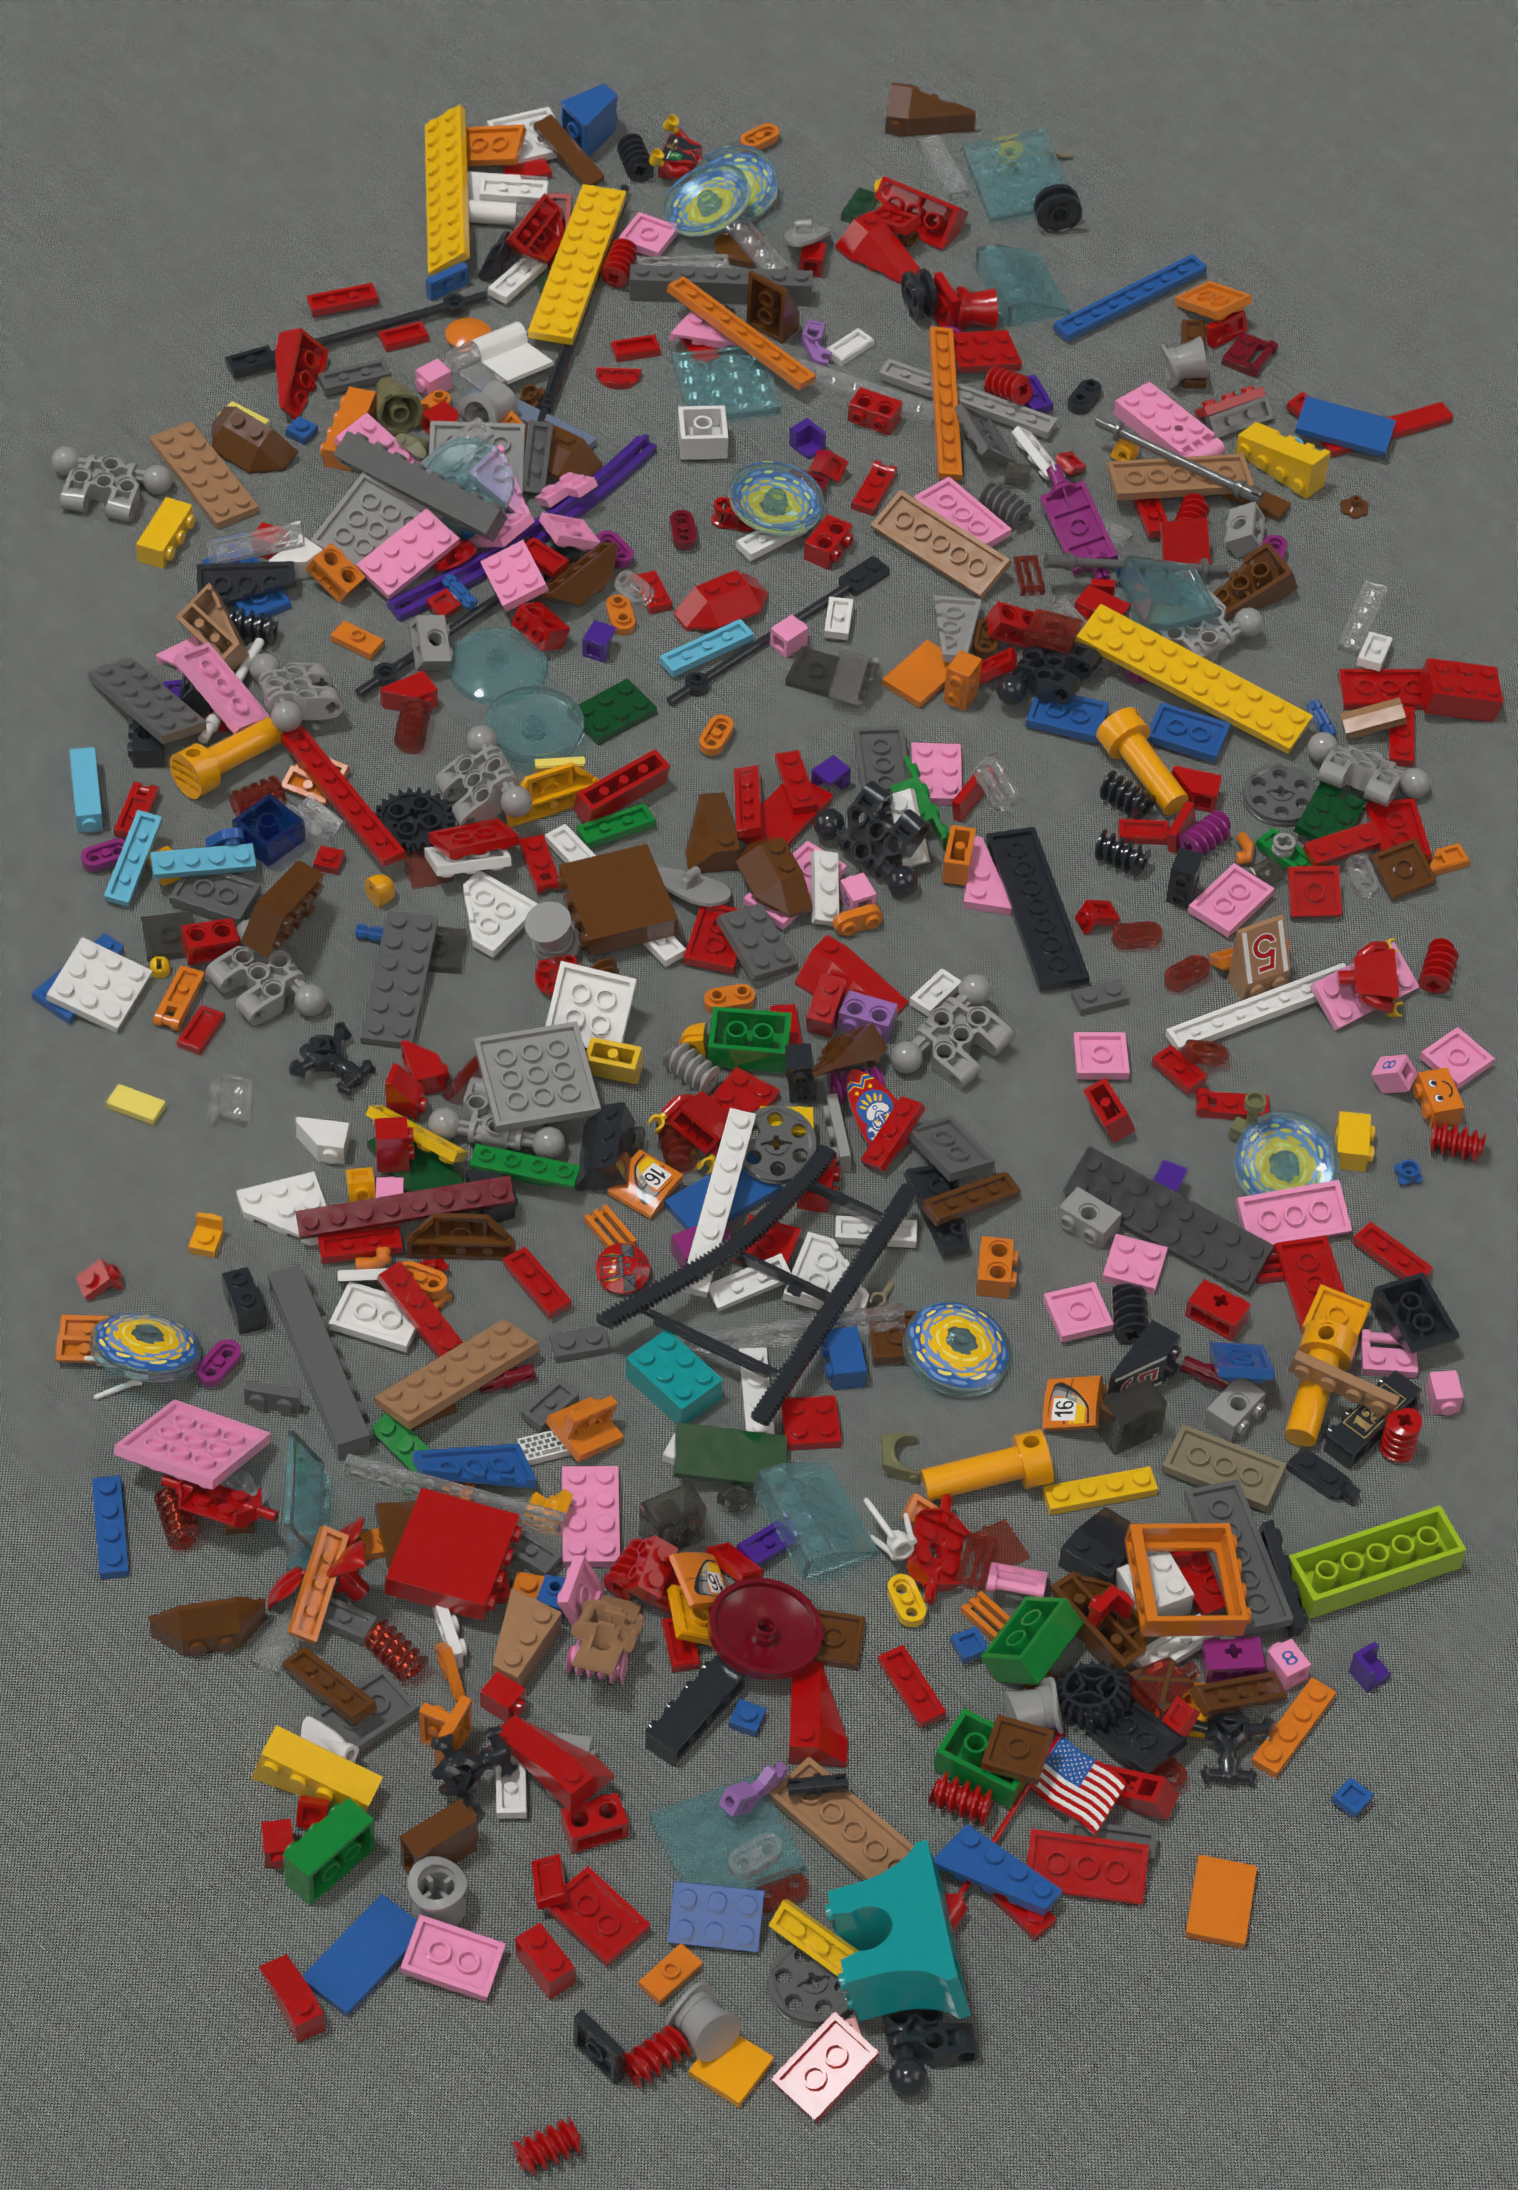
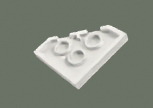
M479 870L478 873H475L463 885L473 947L494 958L525 927V919L528 912L538 903Z
M315 1172L236 1190V1197L244 1218L250 1221L258 1220L267 1224V1228L286 1236L291 1234L299 1238L295 1211L326 1206ZM318 1237L303 1239L301 1242L309 1246L317 1245Z
M808 1232L791 1274L832 1292L834 1286L839 1282V1278L844 1274V1270H847L849 1262L843 1258L839 1251V1246L834 1239ZM786 1285L783 1300L816 1310L821 1309V1306L824 1305L823 1301L802 1292L800 1297L793 1296L787 1292L789 1285ZM860 1285V1288L857 1289L855 1296L852 1297V1300L847 1304V1308H845L840 1317L861 1322L869 1302V1294L865 1287L862 1288Z

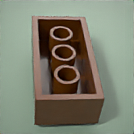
M297 860L256 902L240 943L267 958L274 950L279 951L285 939L289 940L292 937L295 928L299 930L305 918L309 919L316 908L313 902L323 891L324 885L321 883L325 874Z

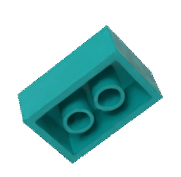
M664 1330L626 1358L625 1377L675 1424L677 1422L690 1423L722 1399L723 1379L671 1332Z

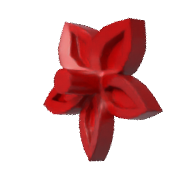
M423 1258V1262H416L439 1271L448 1270L449 1264L444 1262V1259Z

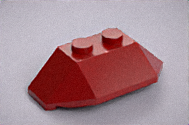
M544 193L519 221L504 242L521 257L546 264L559 248L564 236L561 207Z
M733 570L695 586L674 611L673 616L686 631H693V629L702 631L717 630L739 619L743 621L760 614L767 600L768 592L756 578L741 571Z

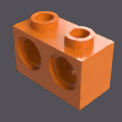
M332 543L316 555L305 569L339 604L354 592L366 577L344 555L342 550Z
M962 650L958 652L947 667L944 703L966 711L979 691L981 658Z
M981 1236L977 1296L1009 1298L1010 1288H1015L1017 1272H1012V1266L1017 1267L1018 1250H1013L1014 1239Z

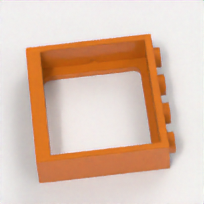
M1230 1523L1129 1525L1124 1541L1141 1637L1243 1636L1247 1624L1251 1622L1250 1607H1246L1245 1603L1246 1584L1241 1582L1242 1563L1240 1558L1236 1557L1237 1538L1235 1534H1232ZM1146 1551L1214 1552L1217 1558L1227 1615L1158 1616Z

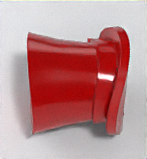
M958 286L955 289L960 299L957 316L958 329L964 331V327L970 328V325L995 330L998 322V303L995 288L971 292L965 286Z

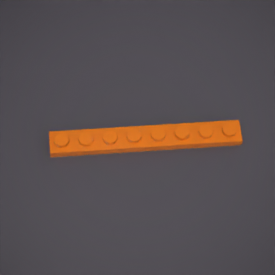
M683 276L668 284L666 292L800 391L815 382L816 374Z
M930 326L929 349L937 479H945L949 476L953 480L961 481L962 461L959 416L954 410L958 405L953 328Z

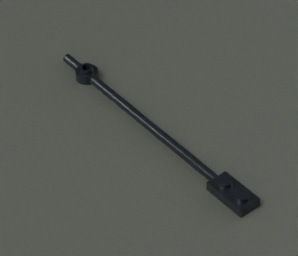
M486 291L465 297L458 293H451L444 297L443 303L319 337L315 340L321 345L326 346L443 312L457 316L465 312L466 306L488 300V295ZM269 345L226 356L225 364L233 378L276 367L275 350L272 351Z
M554 544L550 547L567 558L569 564L578 559V551L572 546L564 548ZM540 571L544 581L550 578V576ZM494 594L450 624L449 637L500 603L497 594ZM429 640L432 645L436 646L434 641ZM413 650L393 664L384 662L376 665L373 669V678L355 689L357 696L361 698L377 686L384 687L398 680V672L415 661Z
M873 555L840 576L839 587L794 616L800 621L806 620L826 607L829 603V597L840 598L847 592L856 597L887 577L890 573V568ZM770 631L706 673L692 672L685 677L684 687L667 697V703L673 706L688 695L696 697L705 695L709 690V682L769 644Z

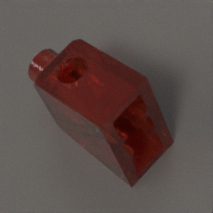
M1165 1657L1130 1672L1128 1680L1133 1697L1141 1706L1162 1720L1176 1696L1185 1699L1187 1702L1192 1700L1193 1697L1190 1690L1195 1687L1193 1680L1200 1676V1671L1196 1664L1191 1661L1180 1668L1171 1657Z

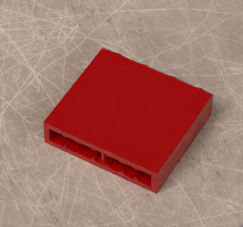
M421 1488L386 1575L385 1594L435 1608V1605L447 1608L451 1613L484 1622L488 1611L493 1612L497 1595L494 1594L496 1589H502L506 1572L503 1571L505 1565L510 1566L514 1556L513 1544L520 1542L523 1527L519 1526L520 1514Z

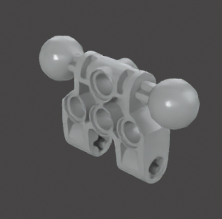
M70 446L59 447L52 454L51 464L54 470L63 476L68 475L60 496V507L85 513L90 502L97 500L101 503H107V518L131 522L141 501L138 483H143L147 491L155 495L164 494L172 486L173 477L171 472L162 465H152L147 470L138 469L137 463L131 462L129 464L114 454L101 456L100 458L95 454H90L88 458L80 457L78 451Z
M1207 589L1185 601L1188 615L1184 619L1179 620L1166 610L1145 621L1146 628L1207 660L1215 659L1226 646L1233 645L1236 641L1235 637L1239 635L1245 638L1257 636L1262 631L1264 625L1261 613L1254 608L1241 609L1236 613L1233 623L1228 625L1226 623V606Z
M269 653L257 654L251 660L249 666L250 675L259 683V687L264 695V704L271 710V721L278 730L291 732L300 726L302 720L336 718L343 712V703L337 691L331 687L332 680L327 669L321 663H289L280 669V663L277 658Z
M487 725L473 727L467 734V747L475 755H460L443 768L435 778V782L444 798L451 802L457 801L452 808V812L460 826L493 819L500 814L501 809L511 817H521L526 815L532 806L530 792L524 787L519 786V780L514 770L511 768L502 750L497 746L498 740L495 731Z
M1327 732L1317 733L1308 741L1310 757L1316 762L1323 763L1317 776L1319 781L1339 789L1344 785H1350L1355 789L1365 791L1363 798L1385 807L1393 800L1398 785L1403 795L1411 799L1421 798L1430 790V778L1427 772L1420 768L1402 771L1396 768V762L1385 760L1377 751L1370 749L1359 750L1352 745L1347 749L1338 746L1336 738Z
M250 919L244 920L236 926L240 942ZM240 943L239 946L212 961L205 971L206 976L223 993L240 986H247L248 990L239 996L235 1006L252 1025L261 1024L283 1012L286 1005V997L293 993L295 994L294 1004L297 1010L306 1016L320 1014L325 1009L327 1003V996L323 988L316 984H306L305 974L291 961L290 954L283 950H274L267 958Z
M969 974L964 977L959 984V995L956 998L949 997L940 1007L934 1009L923 1024L914 1031L915 1038L912 1041H901L894 1046L890 1053V1060L896 1071L902 1074H909L918 1070L923 1062L922 1052L927 1049L931 1053L932 1070L954 1087L961 1090L981 1071L978 1063L967 1054L972 1045H979L995 1056L1014 1039L1013 1030L987 1007L980 1006L987 1002L992 990L990 982L985 976ZM941 1021L944 1022L946 1025H938L936 1024V1022ZM972 1021H981L982 1024H975ZM962 1037L965 1041H958L955 1038ZM945 1054L948 1058H941L938 1055Z
M471 1077L463 1099L464 1120L460 1119L455 1110L448 1107L433 1111L428 1119L429 1131L446 1140L461 1134L468 1136V1142L474 1143L479 1141L485 1146L500 1149L512 1147L516 1151H521L523 1146L533 1147L534 1152L539 1157L554 1159L560 1156L565 1148L563 1133L553 1126L542 1127L543 1124L496 1132L483 1079L478 1077Z

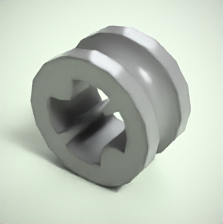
M1288 833L1275 835L1272 844L1273 854L1280 858H1287L1293 855L1296 844L1294 837Z

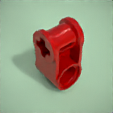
M718 497L715 499L713 504L715 512L711 517V523L715 527L742 532H750L755 529L743 521L736 513L731 498Z

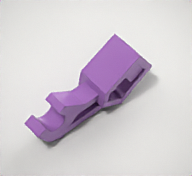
M808 320L802 332L801 346L805 348L813 366L827 370L832 352L821 347L825 323Z
M781 1761L776 1763L775 1768L767 1765L752 1784L749 1785L746 1781L728 1786L718 1805L731 1817L750 1813L761 1798L783 1781L789 1768Z

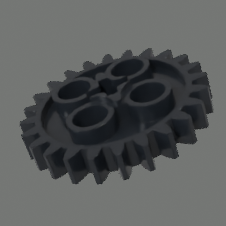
M408 787L407 793H403L402 790L398 789L397 796L389 793V800L382 798L381 805H376V812H374L401 847L406 850L407 856H410L412 851H416V854L420 856L421 850H424L426 847H433L429 842V832L455 827L452 805H447V799L440 800L439 793L431 796L430 789L426 793H422L421 787L416 792H413Z

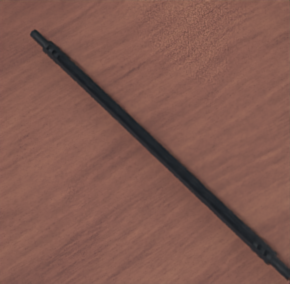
M623 184L621 185L620 190L626 191L627 197V194L629 192V186ZM626 200L573 345H561L545 389V395L542 396L538 407L540 412L537 421H543L547 414L551 415L560 386L599 281L601 270L622 218Z

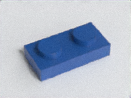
M461 262L426 278V297L433 301L469 284L468 266Z

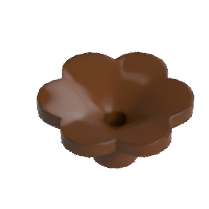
M1354 495L1349 499L1341 501V513L1343 515H1349L1352 519H1359L1360 516L1368 515V502L1361 500L1360 496Z

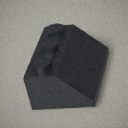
M625 1102L600 1105L601 1111L596 1115H592L584 1125L579 1158L580 1172L575 1187L577 1192L627 1184L635 1120Z

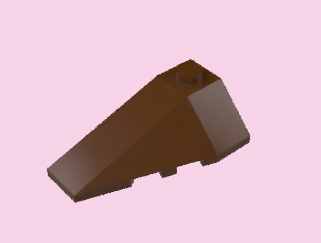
M891 82L885 124L886 134L916 136L975 130L977 111L953 101L948 103L939 99V95L934 93L929 95L919 91L920 88L915 85Z
M1269 542L1249 553L1243 559L1244 563L1238 570L1231 572L1229 580L1222 587H1218L1213 594L1226 606V621L1233 619L1236 613L1243 608L1259 609L1281 600L1298 589L1292 570Z
M725 793L699 794L685 851L688 870L694 866L699 867L701 873L738 870L736 860L740 856V847Z
M870 1022L831 1039L821 1050L822 1055L818 1057L819 1062L815 1064L812 1074L814 1077L858 1068L865 1064L873 1066L882 1060L881 1055L888 1047L874 1023Z

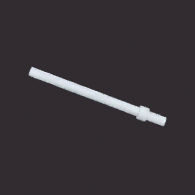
M261 638L255 639L248 651L249 656L241 663L236 672V676L241 682L249 671L251 660L259 654L265 643ZM215 711L208 715L205 720L207 730L202 731L198 737L201 743H207L212 733L216 732L221 724V718Z

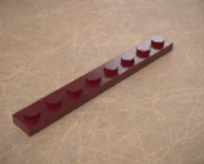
M509 1175L295 1211L299 1238L303 1240L323 1235L429 1218L433 1213L458 1214L515 1204Z

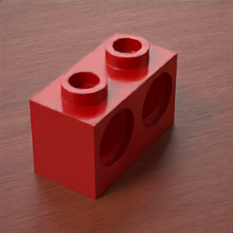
M860 387L849 403L848 421L891 435L901 419L903 401Z
M827 514L804 542L803 559L829 570L834 562L837 563L840 560L843 551L851 547L854 540V535H852L853 524Z
M540 601L519 604L511 624L542 652L562 649L571 629Z
M997 601L986 616L989 638L1027 649L1031 648L1043 636L1040 613Z
M233 918L193 923L181 927V944L188 966L212 962L240 945Z
M618 1793L599 1795L594 1800L582 1803L571 1813L566 1808L561 1809V1827L572 1854L628 1837L629 1821ZM604 1815H612L613 1817H612V1818H604V1817H602V1816H604ZM582 1823L585 1824V1826L577 1827L574 1824Z

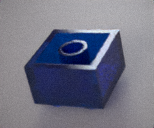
M270 793L232 820L233 828H242L244 831L245 840L240 844L253 843L254 856L267 867H270L305 841L304 819Z

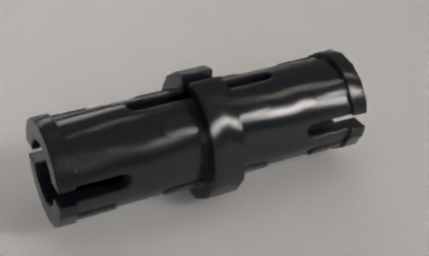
M815 1773L811 1777L787 1778L788 1796L815 1795V1797H822V1794L848 1792L847 1774L820 1776V1773Z

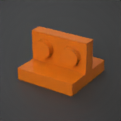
M612 1395L596 1400L589 1397L548 1415L545 1422L577 1462L622 1443L624 1435L611 1421L618 1404Z
M461 1695L451 1713L439 1705L432 1706L424 1702L419 1710L420 1742L431 1746L433 1736L441 1737L452 1733L454 1739L450 1744L454 1750H461L472 1731V1699ZM435 1750V1767L445 1757L441 1751Z

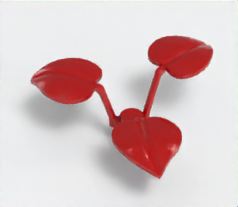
M363 1516L340 1530V1532L349 1535L346 1546L352 1544L360 1535L365 1520ZM358 1541L347 1549L345 1548L339 1559L330 1566L326 1573L329 1579L336 1577L338 1584H334L333 1589L338 1594L343 1591L353 1602L363 1598L370 1589V1585L357 1571V1569L366 1567L365 1544L362 1541ZM300 1566L294 1567L276 1581L267 1600V1609L269 1611L274 1604L282 1601L296 1590L302 1578H304L306 1570L302 1571Z

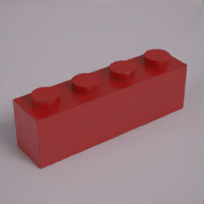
M654 749L577 792L573 811L584 823L610 815L665 784L671 766Z

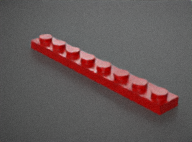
M300 726L294 731L281 734L283 745L382 867L404 859L405 850L307 730Z

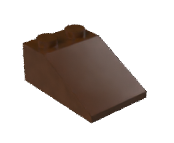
M751 270L748 272L746 323L762 334L783 344L799 330L800 312L788 289Z

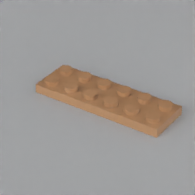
M192 421L150 436L151 446L216 530L259 514V506Z
M1243 453L1185 457L1234 481L1243 479L1247 481L1248 485L1255 486ZM1165 458L1107 461L1106 470L1116 501L1184 497L1190 493H1197L1202 496L1234 494L1231 489Z
M901 489L871 524L873 530L980 599L985 597L1012 564L1009 558Z
M502 1319L374 1396L375 1405L411 1430L539 1352V1342L507 1320Z
M811 1757L803 1761L776 1788L768 1793V1799L863 1881L879 1875L896 1865L914 1846L849 1790L848 1792L822 1794V1797H815V1795L789 1797L787 1778L811 1777L815 1773H820V1776L831 1775Z

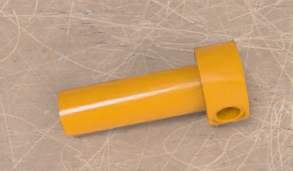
M1133 707L1116 711L1107 717L1097 729V740L1103 744L1110 758H1123L1148 793L1155 795V802L1165 815L1177 813L1182 809L1185 802L1189 800V797L1147 741L1151 733L1149 725L1143 721L1138 710Z
M266 717L208 748L198 743L192 744L171 756L170 770L172 777L183 794L193 800L198 799L219 787L222 774L281 744L282 731L273 725L270 717Z
M1327 1319L1312 1320L1306 1324L1299 1350L1346 1371L1351 1367L1358 1337L1349 1327L1339 1322ZM1300 1380L1284 1432V1436L1289 1442L1301 1447H1311L1316 1444L1331 1392L1323 1390L1319 1385L1309 1380Z
M1039 1428L1012 1435L1013 1447L920 1469L921 1481L927 1500L930 1502L940 1500L943 1494L956 1496L1020 1479L1026 1490L1054 1483L1051 1456L1042 1430Z

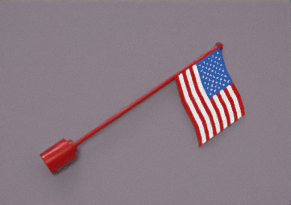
M1056 1731V1738L1049 1748L1038 1785L1027 1782L991 1841L997 1843L1030 1789L1052 1808L1081 1823L1096 1837L1125 1790L1127 1782L1112 1768L1079 1750L1066 1739L1065 1732L1059 1734ZM968 1880L962 1885L957 1894H944L953 1934L968 1911L965 1900L962 1898L971 1884Z

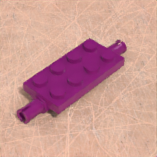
M1054 464L1055 471L1052 465L1049 466L1046 472L1053 486L1049 493L1040 496V502L1063 554L1072 552L1077 558L1118 560V554L1085 482L1081 481L1076 484L1069 482L1065 478L1059 464ZM1075 567L1072 570L1073 576L1092 570L1095 579H1111L1107 569Z

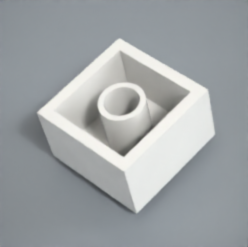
M725 405L678 407L677 430L680 459H727L728 430Z
M1163 1551L1147 1557L1158 1616H1183L1190 1613L1194 1593L1170 1552ZM1129 1564L1117 1568L1114 1586L1119 1590L1127 1592L1135 1602Z

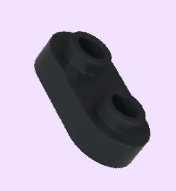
M1094 379L1083 380L1069 396L1068 410L1075 415L1087 414L1101 397V384Z

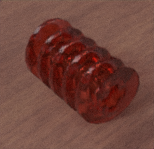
M412 698L404 701L400 706L394 743L404 753L417 754L424 749L432 711L431 705L425 700Z
M274 775L269 776L267 780L264 778L259 780V783L253 782L249 787L243 786L240 791L235 789L229 797L231 808L240 822L243 821L244 812L251 818L253 817L252 809L259 815L262 813V805L269 811L271 810L270 802L275 807L280 806V798L286 802L283 786Z
M667 1118L662 1130L657 1133L662 1156L666 1165L680 1173H685L692 1170L698 1164L697 1151L692 1142L668 1123L669 1119Z
M166 1488L157 1492L154 1496V1501L156 1502V1508L168 1547L173 1550H185L195 1543V1539L201 1534L198 1518L194 1513L177 1507L178 1495L175 1494L174 1489Z
M388 1619L378 1622L366 1635L364 1647L369 1652H372V1655L379 1659L383 1666H387V1670L395 1674L399 1681L410 1680L425 1667L428 1657L426 1655L419 1656L420 1649L417 1647L412 1648L413 1643L410 1640L404 1641L405 1635L402 1632L397 1633L398 1628L395 1625L388 1627Z

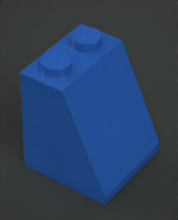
M606 84L560 101V125L588 157L616 131L618 97Z

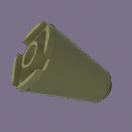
M393 377L380 379L376 385V416L378 423L394 435L408 433V430L413 426H418L423 412V407L418 397Z

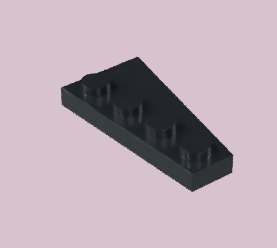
M294 561L197 564V594L210 582L219 593L225 605L295 587Z
M1274 1520L1262 1522L1258 1530L1294 1618L1293 1625L1286 1626L1290 1637L1299 1636L1308 1624L1307 1613L1304 1608L1300 1607L1298 1601L1300 1596L1299 1588L1296 1581H1292L1290 1575L1291 1562L1288 1555H1284L1281 1546L1283 1544L1282 1533L1279 1528L1276 1529Z

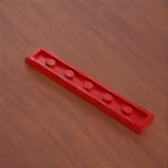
M1441 401L1387 417L1396 420L1390 440L1453 421L1454 416ZM1320 441L1324 449L1331 452V458L1356 451Z

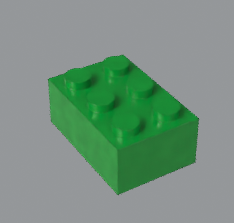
M713 1006L708 1043V1060L712 1061V1067L718 1066L719 1068L729 1069L738 1067L742 1070L786 1073L785 1045H789L791 1013Z
M1026 1596L980 1657L997 1682L1038 1685L1045 1678L1053 1663L1059 1659L1068 1643L1076 1636V1632L1083 1622L1067 1598Z
M963 1708L936 1750L934 1770L942 1774L948 1772V1777L953 1780L958 1776L959 1783L963 1785L967 1780L970 1781V1788L973 1790L978 1785H981L982 1795H985L991 1789L992 1799L1011 1809L1027 1782L981 1769V1763L994 1723Z
M349 1797L341 1804L337 1803L321 1822L312 1824L307 1830L306 1835L298 1842H292L285 1849L283 1854L285 1884L309 1906L314 1904L375 1850L374 1819Z

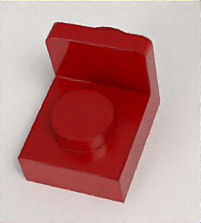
M1087 899L1075 916L1081 930L1087 935H1090L1096 925L1117 926L1121 920L1112 903L1101 900Z

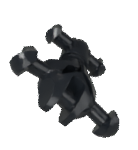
M337 1022L334 1024L333 1036L324 1034L311 1037L309 1043L303 1044L299 1049L304 1061L293 1060L288 1068L290 1075L305 1079L306 1072L312 1068L316 1072L335 1070L338 1077L343 1080V1082L336 1084L338 1093L349 1096L351 1094L350 1089L362 1085L369 1072L372 1074L376 1072V1067L372 1064L371 1060H363V1064L360 1067L352 1061L345 1060L342 1055L343 1043L341 1042L343 1039L349 1040L353 1035L345 1022Z
M1235 1710L1232 1713L1214 1714L1207 1718L1206 1722L1196 1720L1191 1730L1205 1733L1204 1738L1214 1743L1221 1751L1219 1758H1217L1219 1769L1209 1768L1207 1765H1204V1768L1201 1770L1200 1774L1203 1782L1208 1784L1209 1780H1218L1224 1783V1785L1249 1782V1787L1254 1786L1257 1773L1253 1767L1250 1770H1238L1240 1758H1238L1236 1751L1243 1744L1252 1741V1736L1264 1734L1266 1740H1271L1272 1728L1276 1723L1273 1718L1266 1716L1262 1723L1250 1724L1249 1719L1243 1715L1241 1710Z
M500 1725L487 1728L484 1736L489 1738L491 1745L481 1749V1752L476 1757L465 1754L460 1749L454 1750L450 1744L454 1739L452 1733L441 1737H432L431 1748L441 1751L445 1756L431 1773L433 1779H443L444 1784L438 1787L439 1794L462 1798L464 1805L472 1807L475 1813H477L482 1807L475 1804L473 1793L478 1791L479 1781L485 1770H493L500 1765L502 1770L501 1777H512L514 1772L518 1770V1765H512L510 1760L511 1748L501 1738L500 1732L503 1731V1728Z

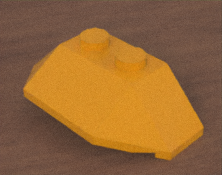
M573 762L526 776L519 786L524 787L530 792L532 797L531 809L526 815L521 817H511L506 814V825L511 828L573 808L577 792L599 781V778Z

